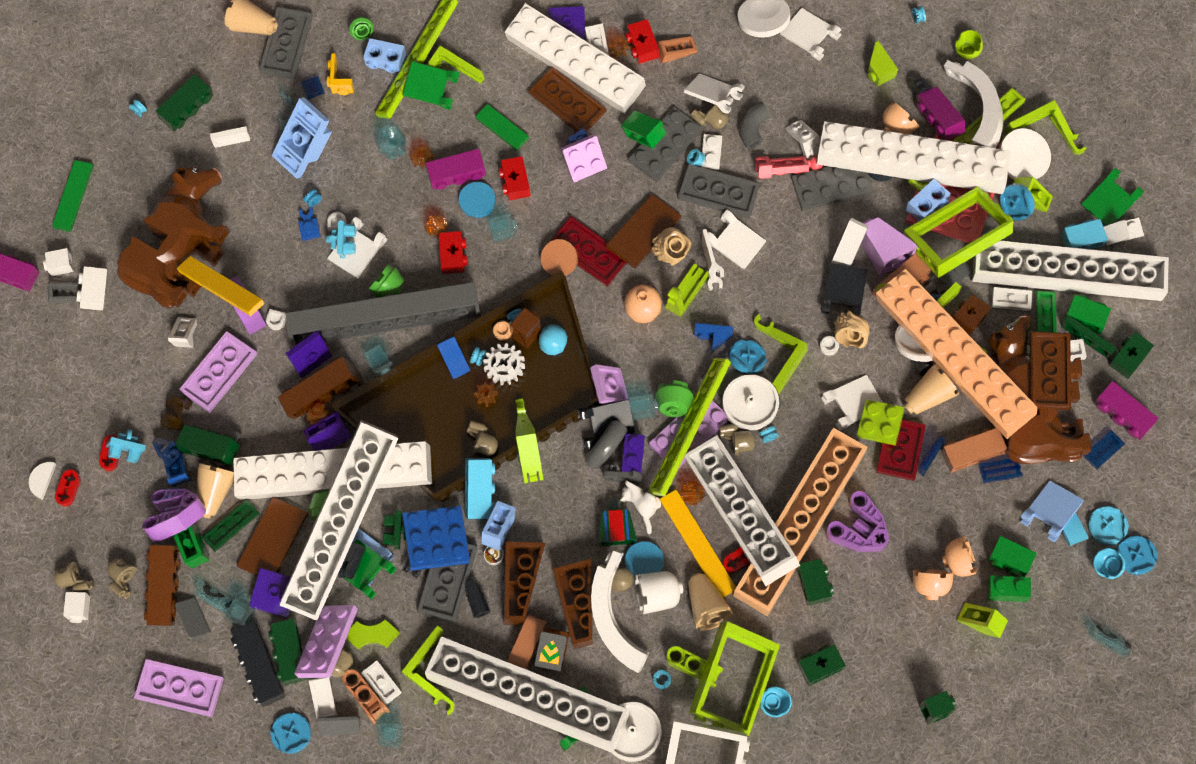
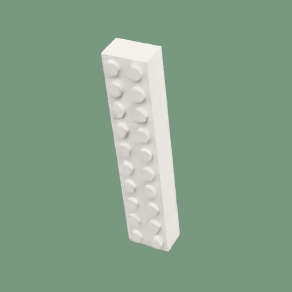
M824 121L817 164L924 182H931L935 179L942 185L967 189L979 187L982 191L1003 194L1007 182L1011 151Z
M999 241L973 257L972 282L1162 301L1168 293L1169 257Z
M363 420L360 421L282 595L280 606L314 620L318 619L396 445L397 435Z
M426 441L396 444L376 489L432 484L430 445ZM348 448L234 458L235 497L240 500L316 494L321 493L323 490H330Z
M442 636L425 671L426 678L429 681L611 753H614L628 719V709Z

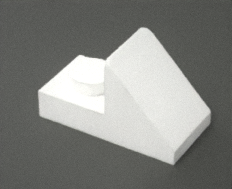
M1139 218L1127 221L1122 220L1104 226L1108 238L1106 246L1144 236Z
M178 317L168 337L169 342L176 347L193 348V333L197 326L196 318Z

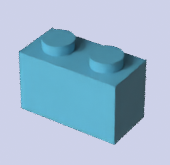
M1089 219L1079 225H1067L1061 234L1065 247L1090 250L1104 246L1108 240L1101 219Z

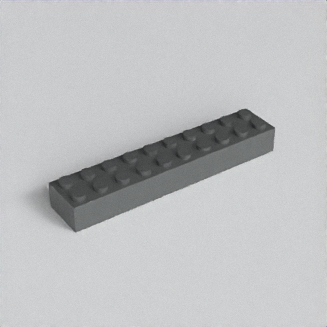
M465 281L460 283V285L452 286L447 284L441 288L433 289L429 287L417 292L406 291L399 295L387 294L381 298L369 297L362 301L350 300L344 304L331 303L326 307L313 306L307 310L294 309L289 313H285L288 336L295 347L315 331L320 334L324 342L480 317L481 314L475 282Z

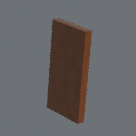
M551 67L528 90V94L575 131L583 128L587 133L607 112L605 107L554 67Z
M651 195L606 244V248L636 269L652 251V246H654L653 239L666 228L674 227L682 215L654 195Z
M1030 332V400L1037 406V409H1071L1070 333Z
M272 497L237 567L255 576H258L260 568L278 573L308 516V512Z

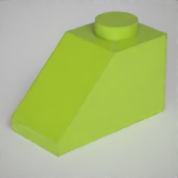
M879 41L875 42L867 74L869 80L872 83L875 82L878 87L895 78L898 68Z
M1017 177L1014 179L1013 183L1021 184L1031 192L1034 198V209L1042 212L1048 211L1053 196L1034 177Z
M969 603L964 604L957 621L985 635L1001 638L1008 622L996 609Z

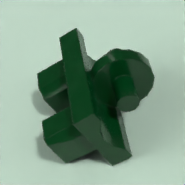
M396 511L395 514L385 515L384 526L394 527V533L383 534V545L394 546L395 550H400L401 534H404V541H406L404 527H402V511Z

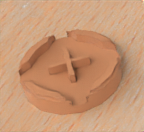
M556 239L550 241L541 252L542 267L551 275L561 270L565 276L569 275L578 264L576 248L566 240Z

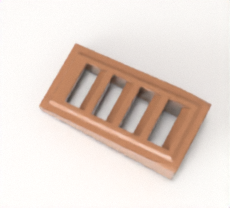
M692 36L663 40L657 44L661 63L679 59L698 51ZM684 43H688L689 49H686Z

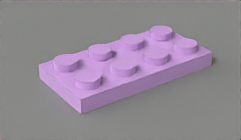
M226 331L181 386L179 391L210 413L257 356V352Z
M713 400L687 453L710 440L719 431V426H724L729 422L724 411ZM685 415L676 417L649 443V446L663 460ZM685 457L679 468H681L687 462Z
M355 605L323 606L294 673L298 678L331 677L358 609Z
M146 659L134 698L213 717L224 678Z

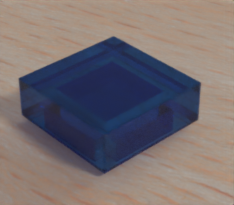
M318 76L301 82L308 100L325 94Z

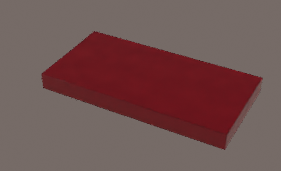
M572 216L568 218L550 240L561 239L571 243L578 253L577 266L606 287L610 285L627 264L606 248L608 241Z

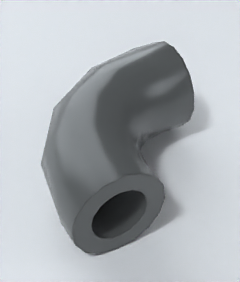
M763 102L749 109L741 121L740 134L748 150L757 147L763 141L759 134V126L763 121L770 118L768 109Z
M619 421L610 422L602 436L585 456V461L589 467L594 469L600 468L615 451L627 433V428L623 423Z

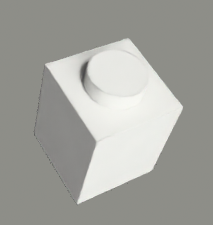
M67 248L45 252L43 265L45 271H48L51 276L74 272L72 255Z
M66 592L63 616L72 623H81L82 620H88L90 596L86 592Z

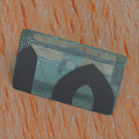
M203 585L194 591L198 598L228 617L237 607L235 602L208 585Z
M1097 625L1090 635V639L1124 658L1132 651L1131 644Z

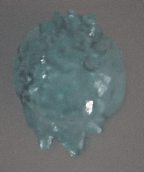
M386 125L380 128L376 137L379 153H384L391 160L393 158L397 159L398 156H404L406 152V137H403L401 132L394 126Z

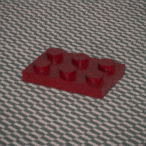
M902 420L896 445L882 443L876 473L915 481L926 425Z

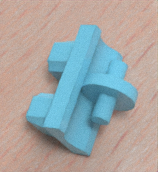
M338 221V235L337 230H331V236L326 237V242L331 243V249H336L337 244V254L340 255V258H346V255L356 253L355 242H347V237H356L357 228L355 225Z
M127 429L125 434L118 433L117 438L111 437L107 441L106 447H109L108 457L119 459L121 451H127L126 461L136 463L141 453L145 451L146 445L137 443L138 437L132 436V430Z

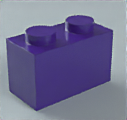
M337 411L303 430L314 451L330 450L351 438L346 425Z
M625 434L622 472L636 471L642 474L645 435Z

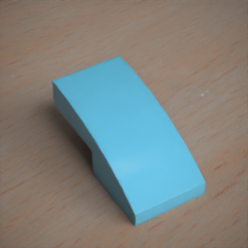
M1075 513L1062 530L1068 546L1088 539L1087 533Z

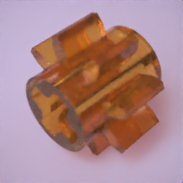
M621 35L617 40L612 37L611 42L613 45L609 44L607 48L612 50L610 56L613 54L617 55V59H619L620 55L626 57L627 53L625 50H630L631 48L626 45L628 39L624 41L621 39ZM616 44L618 46L622 45V49L616 50Z
M422 145L418 148H413L414 154L410 155L411 160H414V167L418 165L421 169L426 166L427 162L434 159L433 154H430V148L426 149Z
M434 214L426 219L428 225H425L424 228L430 236L439 237V233L447 231L445 227L449 224L445 217H439L438 214Z
M484 381L483 385H477L478 392H475L474 396L476 398L480 397L477 400L478 404L484 403L488 407L489 403H496L494 396H498V391H493L495 389L494 384L488 385Z
M315 403V407H309L307 421H310V424L313 425L329 416L330 411L326 410L324 404Z
M688 481V484L682 486L680 495L684 502H688V505H697V502H701L704 498L705 490L701 484H697V481Z

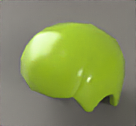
M974 30L961 32L959 39L955 42L957 55L969 60L979 56L983 50L982 35Z

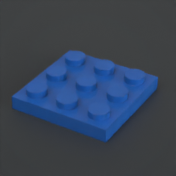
M461 506L402 513L410 571L470 563Z

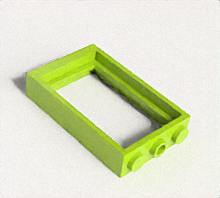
M976 187L905 229L904 236L916 243L917 249L915 254L939 278L1012 234L1014 222L1010 215H1006L1002 211L998 203H994L990 199L987 192H983L979 187ZM975 203H978L1000 225L943 260L920 237Z
M728 621L720 623L688 714L693 715L696 721L702 723L707 721L712 723V726L744 732L749 736L780 644ZM727 637L765 654L741 724L703 709Z

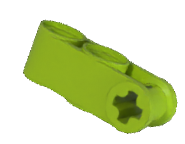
M678 646L671 647L665 657L669 666L700 681L707 662L706 660ZM670 653H678L680 660H671ZM688 662H696L698 669L694 671L689 669ZM718 665L710 685L712 688L716 687L715 682L719 674L724 670Z

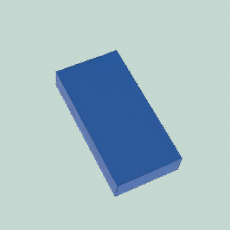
M454 336L436 344L452 379L470 371Z

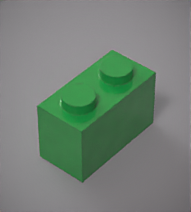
M635 110L621 125L627 138L651 149L666 135L661 120L651 118L646 113H640Z
M1074 295L1065 319L1070 315L1093 332L1101 334L1111 308L1102 302H1093L1085 296Z
M195 524L174 535L185 565L193 569L210 561Z
M1000 536L988 561L997 569L1004 568L1010 571V574L1014 577H1026L1037 553Z
M990 576L987 580V600L1027 602L1031 598V577Z

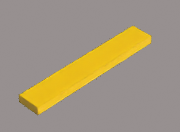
M192 256L188 257L177 267L179 273L249 316H252L264 305L261 298Z
M674 490L660 498L663 508L702 572L709 578L723 598L733 593L736 586L678 491Z

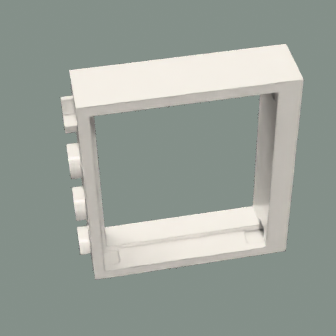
M677 718L674 719L666 764L675 763L681 729L740 741L735 764H746L743 755L744 751L748 752L750 745L747 733Z

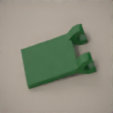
M412 61L403 96L450 110L453 99L443 98L447 80L453 83L458 82L460 72L447 71Z
M1116 167L1081 204L1094 217L1101 219L1105 226L1116 223L1144 193V190L1137 187L1129 195L1117 185L1115 181L1121 172Z
M356 539L354 543L362 545L366 548V551L354 578L347 579L345 577L343 579L372 600L376 592L368 584L383 568L392 575L397 569L390 561L384 559Z

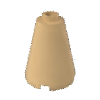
M249 0L231 1L233 5L231 8H227L225 14V26L229 27L228 30L271 35L276 32L278 24L273 16Z
M934 364L904 399L906 402L904 407L910 414L914 412L917 415L959 394L948 376L938 370L940 367L937 364Z
M199 463L197 496L206 508V513L203 517L210 519L211 515H216L234 482V472Z
M693 574L688 581L695 627H699L701 631L711 630L719 627V622L724 619L729 621L733 615L732 609L705 574Z

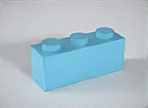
M465 458V517L467 519H489L494 509V502H491V494L495 492V484L492 482V475L495 474V464L492 463L490 458Z

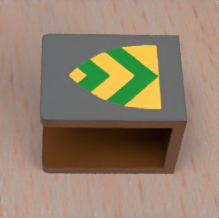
M545 627L540 635L535 666L561 671L564 665L569 632Z

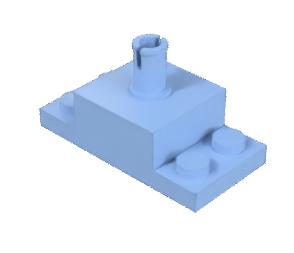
M304 97L299 98L272 157L296 179L302 177L308 163L319 159L332 133L327 128L330 120Z

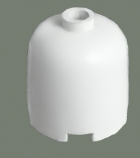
M661 571L635 575V585L639 584V592L636 593V598L642 614L671 609L679 603L680 594L683 593L682 582H678L673 573Z

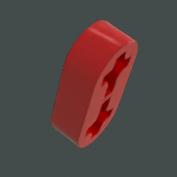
M114 434L104 438L99 457L100 466L108 472L115 470L119 459L110 457L113 463H109L108 466L104 463V461L109 459V447H106L107 441L111 437L117 438V435Z
M66 470L61 476L55 493V500L61 506H70L75 499L81 481L80 475L76 471ZM73 475L75 481H71L69 484L67 477H71ZM66 493L69 498L63 501L60 496H64Z
M741 547L724 558L723 567L727 573L734 574L751 564L747 556L743 559L741 558L745 554ZM737 559L739 560L735 564L736 568L733 569L732 566L729 568L727 567L729 563L728 560H731L732 562H734Z

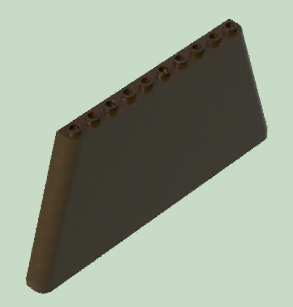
M561 270L331 405L335 412L337 411L339 416L355 430L360 421L363 420L397 435L398 440L396 444L426 441L430 445L432 484L418 486L435 501L444 502L451 497L450 494L455 491L461 492L465 489V458H490L492 463L495 464L496 471L501 467L502 463L506 461L511 462L518 457L519 450L515 434L518 418L516 400L523 399L525 412L535 429L537 443L539 441L541 443L547 441L551 437L550 435L556 431L557 433L562 432L571 422H579L581 419L578 417L577 409L595 407L601 403H599L590 369L592 367L566 276ZM525 308L528 311L533 310L539 315L541 331L544 327L551 324L562 327L568 336L567 344L562 353L548 355L540 349L538 343L539 336L527 349L514 340L512 336L506 341L496 339L493 327L499 321L510 323L511 320L507 319V315L515 309L523 310ZM452 336L455 337L470 369L469 372L455 379H452L436 345ZM508 343V348L514 345L516 348L515 352L520 350L521 356H524L525 361L523 363L525 364V369H521L523 375H517L518 381L516 382L512 379L510 385L507 381H504V384L501 385L500 380L493 383V377L489 379L487 377L488 372L484 371L486 366L484 362L480 366H477L476 362L470 363L471 356H473L472 353L476 347H479L480 351L486 350V353L491 354V347L496 350L498 349V344L504 347ZM495 359L492 362V367L496 363ZM516 361L515 364L513 365V369H514V370H515V368H516V366H517V361ZM471 420L484 424L487 427V434L497 439L498 447L492 456L480 453L472 454L476 438L466 432Z

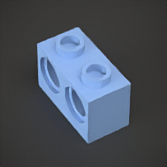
M369 38L363 58L365 65L371 69L381 68L389 73H394L401 70L406 51L403 45Z
M933 179L908 202L906 211L919 222L949 204L948 200L951 193ZM932 195H937L940 199H935ZM919 207H924L927 211H921Z
M497 501L482 532L483 545L500 551L515 520V507Z

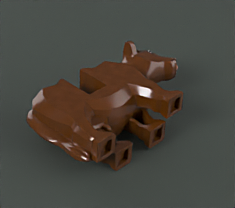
M177 168L171 175L174 181L172 188L159 200L152 213L143 220L152 234L163 239L159 244V249L156 250L132 236L129 244L121 252L118 259L117 275L119 279L130 288L152 296L162 307L172 308L176 306L179 308L188 294L194 298L202 287L191 279L185 278L177 270V267L188 257L198 255L204 261H208L212 267H215L223 256V251L219 246L224 242L230 230L224 224L213 226L205 220L199 201L211 188L220 185L222 182V174L215 168ZM208 242H215L219 246H211Z
M1020 316L1015 322L992 333L988 344L992 349V357L996 356V364L1030 399V353L1027 352V342L1032 321L1027 316ZM1080 357L1075 358L1071 362V380H1079L1082 376ZM1074 381L1071 383V402L1077 403L1080 400L1079 383ZM1037 409V414L1008 439L1003 435V440L1007 446L1005 454L1013 462L1020 464H1038L1052 460L1072 463L1080 460L1082 455H1088L1091 451L1090 434L1084 433L1083 419H1077L1073 424L1069 425L1068 423H1061L1058 418L1059 410Z

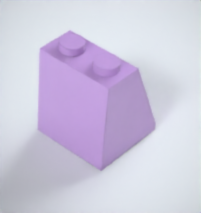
M879 217L863 222V224L869 227L861 242V246L879 276L900 267L915 254L917 249L916 243Z

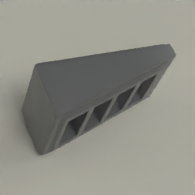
M78 282L48 283V305L78 302L77 288L82 290V284H78ZM66 289V296H62V290ZM70 289H73L74 296H70ZM58 290V296L54 297V291Z

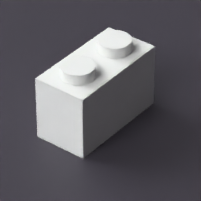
M84 266L83 273L79 272L78 284H82V290L77 291V301L80 302V308L103 310L107 269Z

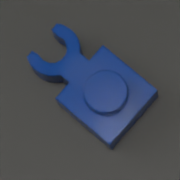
M309 207L310 212L307 215H304L302 209H299V215L304 220L298 222L302 241L321 237L317 218L312 219L314 216L312 207Z

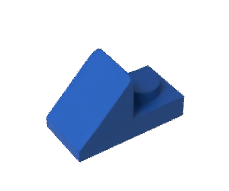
M695 323L694 336L701 340L713 338L712 352H714L733 336V327Z
M181 452L180 456L170 467L165 466L167 481L172 487L191 481L186 469L184 455Z

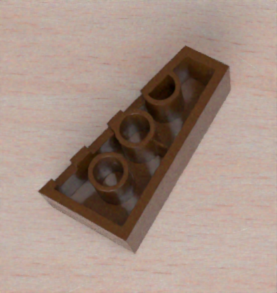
M337 357L328 366L317 369L309 378L301 379L293 388L285 389L282 395L278 396V399L287 416L295 420L316 409L318 403L325 404L332 401L333 395L345 394L350 391L349 387L355 384L361 386L365 383L355 364L343 357Z
M505 543L503 625L524 624L545 543Z
M150 545V549L147 550L146 558L149 561V569L146 570V581H148V589L145 590L147 609L144 610V620L147 621L146 625H175L177 597H174V593H177L179 587L176 573H178L181 567V561L178 558V552L180 551L176 545Z
M588 559L553 568L573 650L593 645L591 603L592 560Z

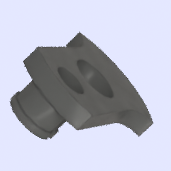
M609 465L604 466V479L606 481L626 482L627 480L629 482L641 483L643 480V475L639 472H616V466L610 465V468Z

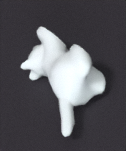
M626 480L625 484L627 487H623L620 501L624 503L630 501L635 505L643 517L647 534H651L652 526L649 518L661 507V501L658 497L648 492L644 493L642 488Z

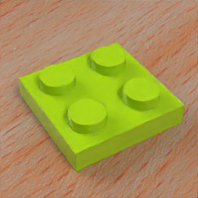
M866 399L857 437L896 445L905 410L904 407Z

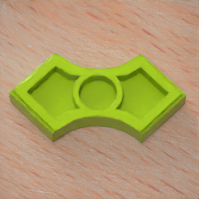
M386 620L374 626H366L357 621L350 628L346 639L358 650L367 644H380L387 648L398 637L400 632Z

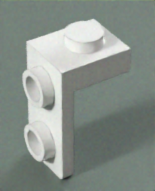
M802 120L793 122L786 127V131L800 143L803 156L807 160H810L813 156H818L820 138L815 131Z

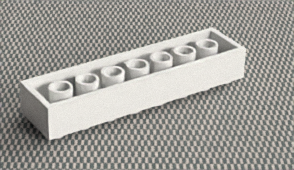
M526 3L505 31L509 41L548 66L554 67L561 74L626 114L646 86L642 76Z
M717 435L685 455L691 470L765 586L800 566L792 549Z

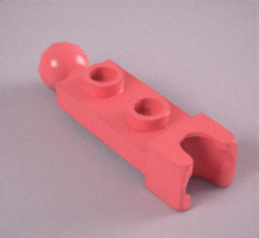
M768 156L756 157L755 171L758 172V178L760 179L772 178L773 174H800L802 172H809V167L813 170H818L823 165L817 164L818 156H813L810 160H807L805 156L769 159Z

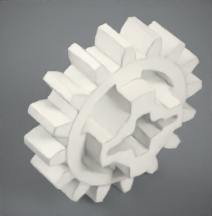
M508 343L504 347L498 344V349L496 350L491 347L492 353H486L487 359L483 360L484 365H486L484 371L488 372L487 377L489 379L493 377V383L500 380L501 385L504 384V381H507L510 385L512 379L517 382V375L522 376L523 372L521 369H525V364L523 363L525 360L524 356H521V351L515 352L516 348L514 345L508 348ZM495 359L496 363L492 367V362ZM517 361V366H516V368H515V370H514V369H513V365H514L515 362Z

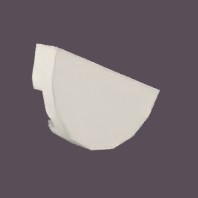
M42 463L34 468L30 474L28 482L30 490L41 500L45 496L56 463Z

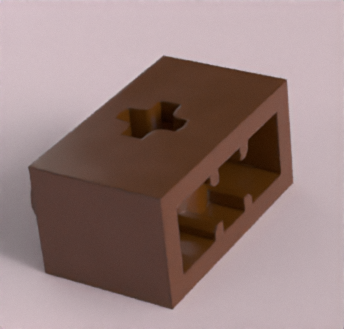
M972 294L968 300L964 298L958 307L959 311L955 309L950 316L970 336L984 320L991 306Z
M525 308L510 325L512 338L527 349L541 332L539 315L533 310L528 311Z

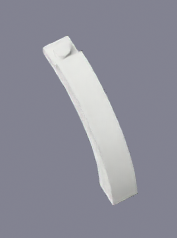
M947 60L944 65L946 74L970 86L983 101V118L977 133L972 139L973 144L996 148L1003 128V111L996 88L989 77L972 63L967 61L962 66L958 62L953 63Z
M614 550L613 553L610 552L605 560L607 566L598 565L594 576L591 594L593 618L603 642L611 653L628 668L639 673L645 664L649 652L639 648L629 640L615 619L611 604V587L613 577L624 553Z

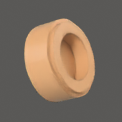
M499 321L494 325L493 333L496 339L506 341L512 336L510 323Z

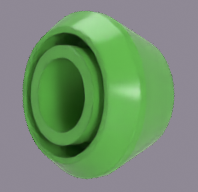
M365 17L354 18L349 27L351 36L356 40H366L374 31L373 23Z

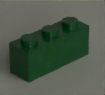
M194 74L155 112L158 118L175 132L185 125L189 117L196 115L203 104H207L211 100L213 93L210 87Z
M184 425L175 443L176 447L184 454L230 467L240 448V445L234 441L235 438L229 434L219 435L218 432L211 429L205 431L197 425L192 427Z
M295 619L270 624L271 630L268 633L271 643L274 642L275 645L272 653L274 661H278L279 669H276L278 680H282L284 685L309 680L308 678H298L294 674L303 654Z

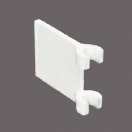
M801 8L789 22L788 26L780 32V35L808 51L815 59L820 61L824 57V54H822L824 49L818 45L827 34L837 41L841 36L839 33L841 28L836 25H830Z
M699 73L687 86L684 93L713 103L722 112L728 114L731 111V107H728L726 104L731 105L733 99L728 97L729 94L735 100H740L743 94L738 93L737 90L742 92L745 86L742 84L732 86Z
M726 210L721 220L728 224V226L718 239L708 232L711 247L718 250L742 269H745L765 244L766 240L737 220L730 211Z
M354 217L350 225L356 226V237H347V242H355L356 253L346 255V258H340V255L337 254L336 245V249L332 251L327 259L358 279L377 251L388 239L380 232L376 235L374 241L362 235L358 231L364 224L360 219Z
M704 229L702 231V248L709 269L707 286L709 291L713 290L712 283L714 282L718 283L719 288L723 287L721 277H724V270L715 262L708 233ZM716 272H719L720 278L716 276Z
M867 375L835 390L827 391L821 397L824 405L835 399L845 417L840 418L838 423H836L839 431L861 420L866 399L882 402Z

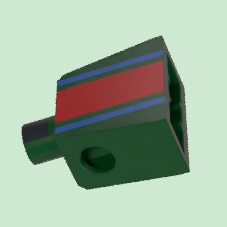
M620 500L609 501V511L601 513L599 547L636 544L637 538L630 511L628 509L621 510Z

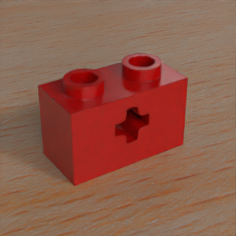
M648 19L627 25L625 37L627 43L632 45L631 54L633 59L636 58L638 64L659 58V48Z
M523 156L501 160L502 167L498 169L500 178L505 180V184H502L504 195H508L509 201L530 197V187Z
M461 231L439 233L442 274L464 273V266H468L467 255H464L463 249H467L466 237L462 238Z

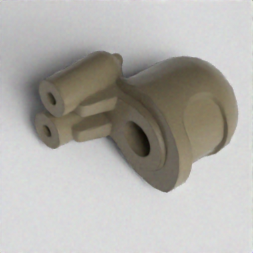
M714 105L706 114L696 109L690 114L700 126H706L705 123L707 122L714 129L723 128L729 120L728 114L722 112L717 105Z
M471 420L466 432L476 438L472 454L480 453L492 456L498 447L497 439L487 434V427L484 424Z
M734 424L719 426L720 438L731 440L735 456H738L741 452H751L754 449L756 442L751 432H737L739 430L738 426Z
M116 558L110 562L107 568L109 576L114 580V582L109 583V587L116 595L127 599L131 593L128 591L129 588L126 583L135 575L137 568L134 565L128 564L123 558Z
M70 562L68 566L55 571L54 581L62 589L72 587V592H84L95 587L92 580H81L76 562Z
M618 568L613 577L611 589L615 592H624L630 588L634 582L632 572L627 568Z
M344 647L341 650L331 675L332 677L338 678L343 676L353 663L352 654L344 651Z

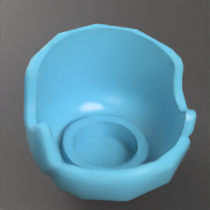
M547 325L539 334L538 343L541 351L548 355L562 353L567 344L568 336L566 331L559 325Z
M1105 548L1098 551L1094 556L1093 566L1098 575L1107 579H1114L1120 577L1125 571L1126 560L1117 550Z
M777 686L770 687L764 691L760 708L765 715L781 717L789 712L792 706V699L787 690Z

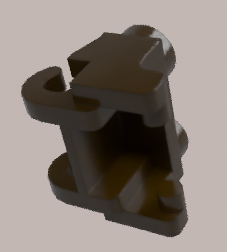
M178 396L167 398L165 402L167 410L165 416H162L160 420L161 426L182 431L185 425L180 420L183 408L189 410L193 403L186 398H179Z

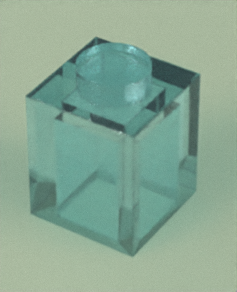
M510 213L488 219L494 243L516 237L515 230H518L515 219L511 220Z
M652 394L629 397L633 421L655 417V411H658V403L656 399L653 400Z
M233 599L225 618L229 622L242 627L251 622L255 610L251 606Z
M381 723L378 744L381 747L401 749L404 728L397 724Z

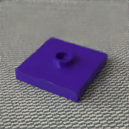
M584 6L549 8V18L586 41Z
M317 331L285 353L301 378L332 357Z
M260 568L248 607L287 618L290 609L280 606V600L290 577Z

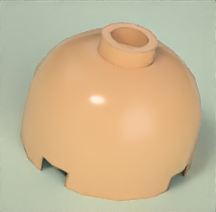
M891 102L883 113L884 131L911 135L919 128L917 122L914 119L910 121L909 114L897 103Z
M637 285L630 289L625 297V312L635 322H651L661 312L662 301L660 294L650 285Z
M966 536L952 540L946 546L945 556L942 557L945 568L949 567L953 574L961 577L977 574V568L972 567L975 559L969 541L965 542Z
M921 569L913 570L914 587L918 593L925 595L927 600H938V596H944L950 591L953 583V572L948 573L949 571L928 569V571L923 573Z

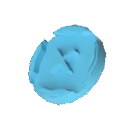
M1100 507L1089 517V533L1100 544H1117L1123 540L1128 532L1129 526L1126 516L1115 507Z

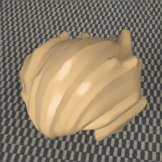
M669 227L653 239L654 246H652V252L654 256H657V260L670 263L673 266L686 257L692 241L688 236L681 233L679 229Z
M848 311L847 314L840 313L837 321L834 322L836 341L846 348L849 346L864 348L870 334L868 322L851 311Z

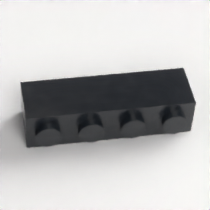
M253 621L231 631L233 634L231 642L234 648H238L240 652L238 660L241 666H245L247 670L245 678L249 685H253L255 690L252 692L256 704L260 703L262 707H265L285 698L255 622Z

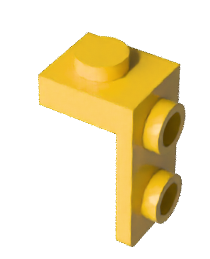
M332 53L331 60H328L330 76H327V86L331 88L332 93L340 95L354 93L352 79H337V57L335 53Z

